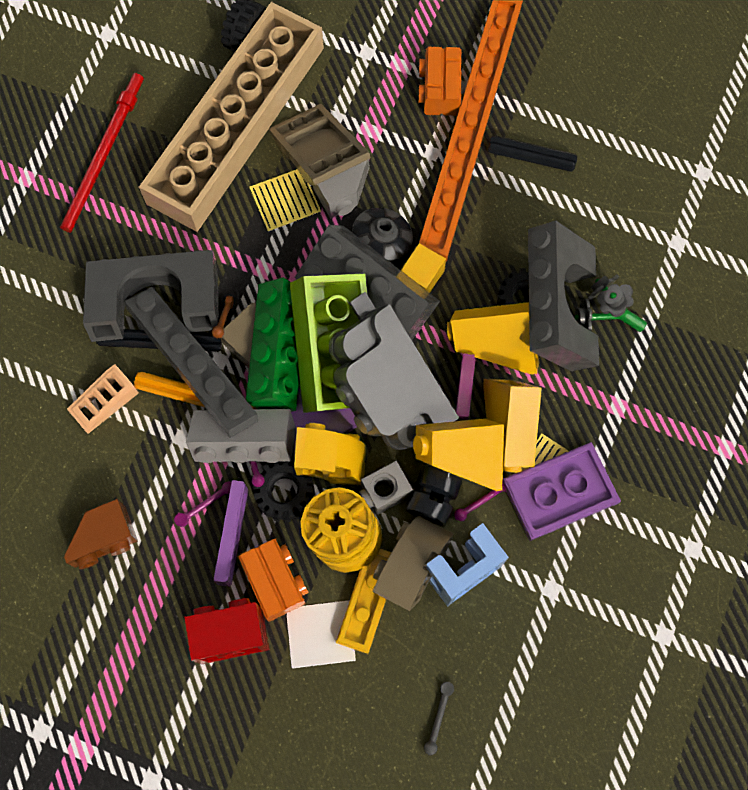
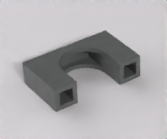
M558 221L528 229L530 351L569 371L599 366L598 335L584 328L574 319L567 304L564 281L572 283L596 276L595 247Z
M197 250L194 252L166 253L162 255L134 256L131 258L102 259L86 262L83 324L91 342L123 339L124 309L126 306L124 301L131 298L139 290L153 285L170 286L182 293V317L185 327L189 332L212 330L219 322L218 269L213 250Z

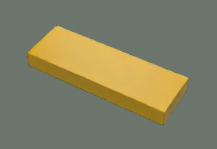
M380 549L373 561L360 569L336 644L369 654L386 602L385 598L373 592L377 582L373 575L380 561H387L392 552Z

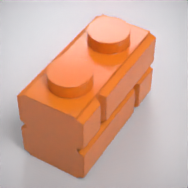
M427 47L425 59H419V77H425V84L419 85L418 103H424V113L426 115H458L461 106L462 49L460 47H446L445 49L442 47Z
M272 539L238 556L268 621L281 617L306 604L303 595L307 594L308 591L300 574L295 577L292 575L288 565L294 563L286 544L279 546L277 540Z

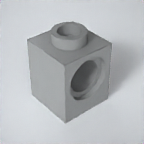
M395 461L361 479L363 490L359 491V495L365 499L370 508L373 507L378 515L410 498L413 489L399 464ZM380 483H387L393 488V492L389 496L381 497L376 494L374 489Z

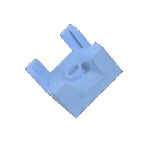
M483 523L471 531L470 536L472 538L465 543V547L475 561L471 560L457 571L458 577L441 555H438L426 564V568L432 575L429 582L447 607L501 568L509 558Z

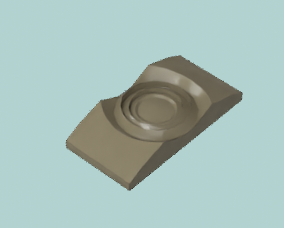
M322 104L269 128L270 135L286 160L292 161L304 181L312 186L371 158L369 151Z

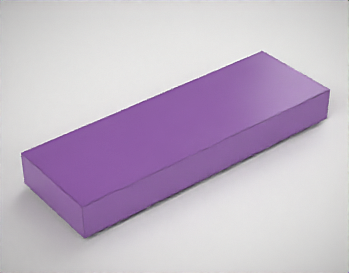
M232 480L213 580L221 586L230 587L232 585L248 496V488L243 481Z

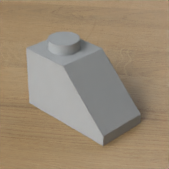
M369 159L313 186L330 219L337 215L344 216L358 205L369 171Z

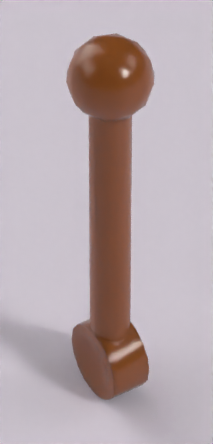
M226 296L225 306L217 326L213 327L211 332L215 338H221L224 335L223 327L230 309L233 308V296Z

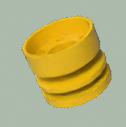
M340 487L324 490L314 496L304 508L300 521L302 537L309 549L332 570L344 573L358 571L370 564L379 553L382 543L381 525L365 499L353 490ZM340 521L345 523L344 525H339ZM333 527H338V531H334Z

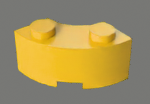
M318 423L306 424L305 428L297 427L294 462L296 475L321 478L329 481L331 484L361 485V479L364 478L366 445L360 441L359 435L325 430V425Z

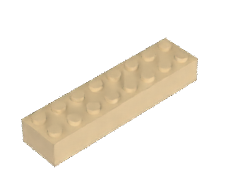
M273 2L268 5L140 184L139 189L147 205L198 232L324 49L322 27Z

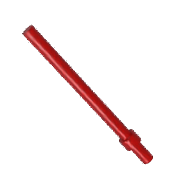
M133 73L126 90L121 91L116 101L117 109L60 225V228L66 232H72L128 112L133 111L137 103L136 95L144 81L143 76Z

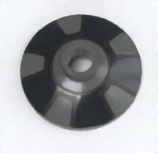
M368 209L356 218L352 227L353 234L389 262H394L404 257L412 245L413 234L410 225L400 214L390 209Z

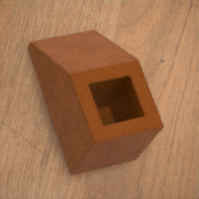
M116 499L85 512L65 553L66 563L75 568L86 569L96 565L99 562L98 558L109 553L112 556H116L130 550V545L138 542L125 505Z

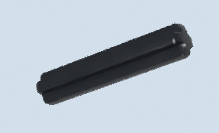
M496 135L491 137L488 146V152L570 172L575 169L577 163V155L574 153Z

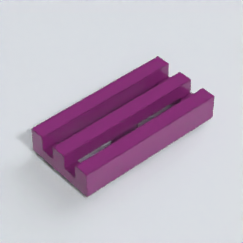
M463 353L455 412L459 419L456 421L468 420L476 360L475 355Z

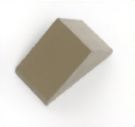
M251 303L224 328V335L220 338L223 345L248 369L250 365L256 303Z

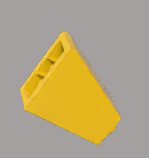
M529 302L456 310L450 320L451 322H447L449 341H454L456 352L472 354L476 358L527 374H537L539 356L530 351Z
M484 379L486 419L504 424L503 471L521 472L522 467H534L542 388L516 380Z
M475 419L416 425V436L413 439L416 459L492 490H502L504 424L489 419Z

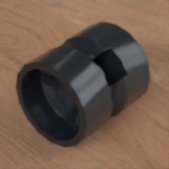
M427 465L423 466L416 482L419 491L412 492L406 511L436 525L446 526L453 508L449 502L456 500L463 481L442 469ZM433 496L435 498H438V500L436 502L434 500L429 499V497Z

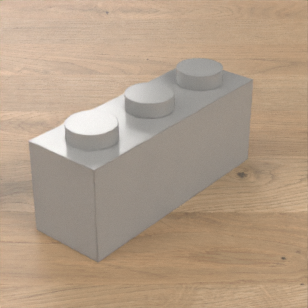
M255 409L258 415V422L229 438L208 410H194L186 444L195 462L244 463L248 461H265L276 463L278 461H291L296 435V426L291 410Z

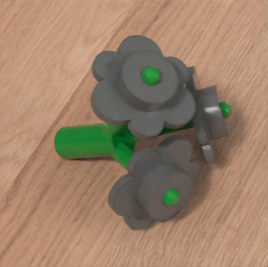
M618 274L611 279H608L607 276L601 279L597 278L595 284L591 286L594 292L588 297L589 299H583L579 308H576L574 317L581 326L590 331L592 330L591 320L620 319L638 332H642L645 329L647 322L626 308L634 303L631 297L633 289L627 284L620 287L618 284H613L619 278ZM598 296L597 299L601 305L600 310L602 313L592 314L589 300Z

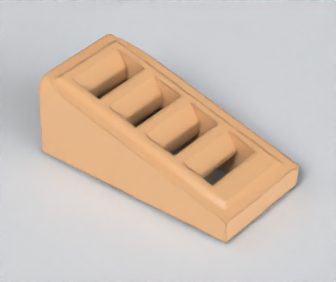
M114 364L74 401L67 410L89 434L139 394V392L117 365ZM116 381L122 387L119 392L112 387V384ZM105 390L113 397L109 402L101 394ZM95 398L103 406L99 411L91 403ZM85 406L94 415L90 420L81 411Z

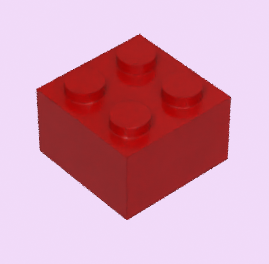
M243 598L228 602L229 608L215 609L214 606L194 609V615L184 617L191 661L207 664L270 650L264 614L261 607L256 602H250L249 598Z

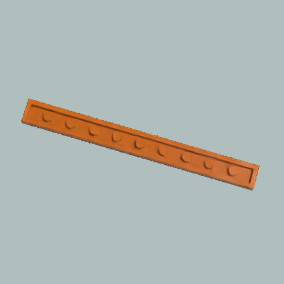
M523 0L492 1L419 241L423 246L446 258V262Z

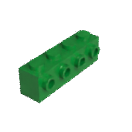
M283 277L258 284L246 401L257 409H290L293 412L296 411L299 367L290 281Z

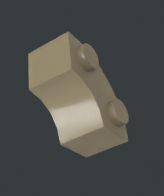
M417 516L411 524L404 522L396 538L398 543L388 560H381L375 570L373 578L377 582L373 592L410 611L420 601L432 577L426 568V564L438 555L444 558L454 533L420 516Z

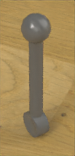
M444 682L440 687L442 696L430 739L424 745V752L427 755L432 756L438 750L436 744L448 697L454 692V685L450 682Z

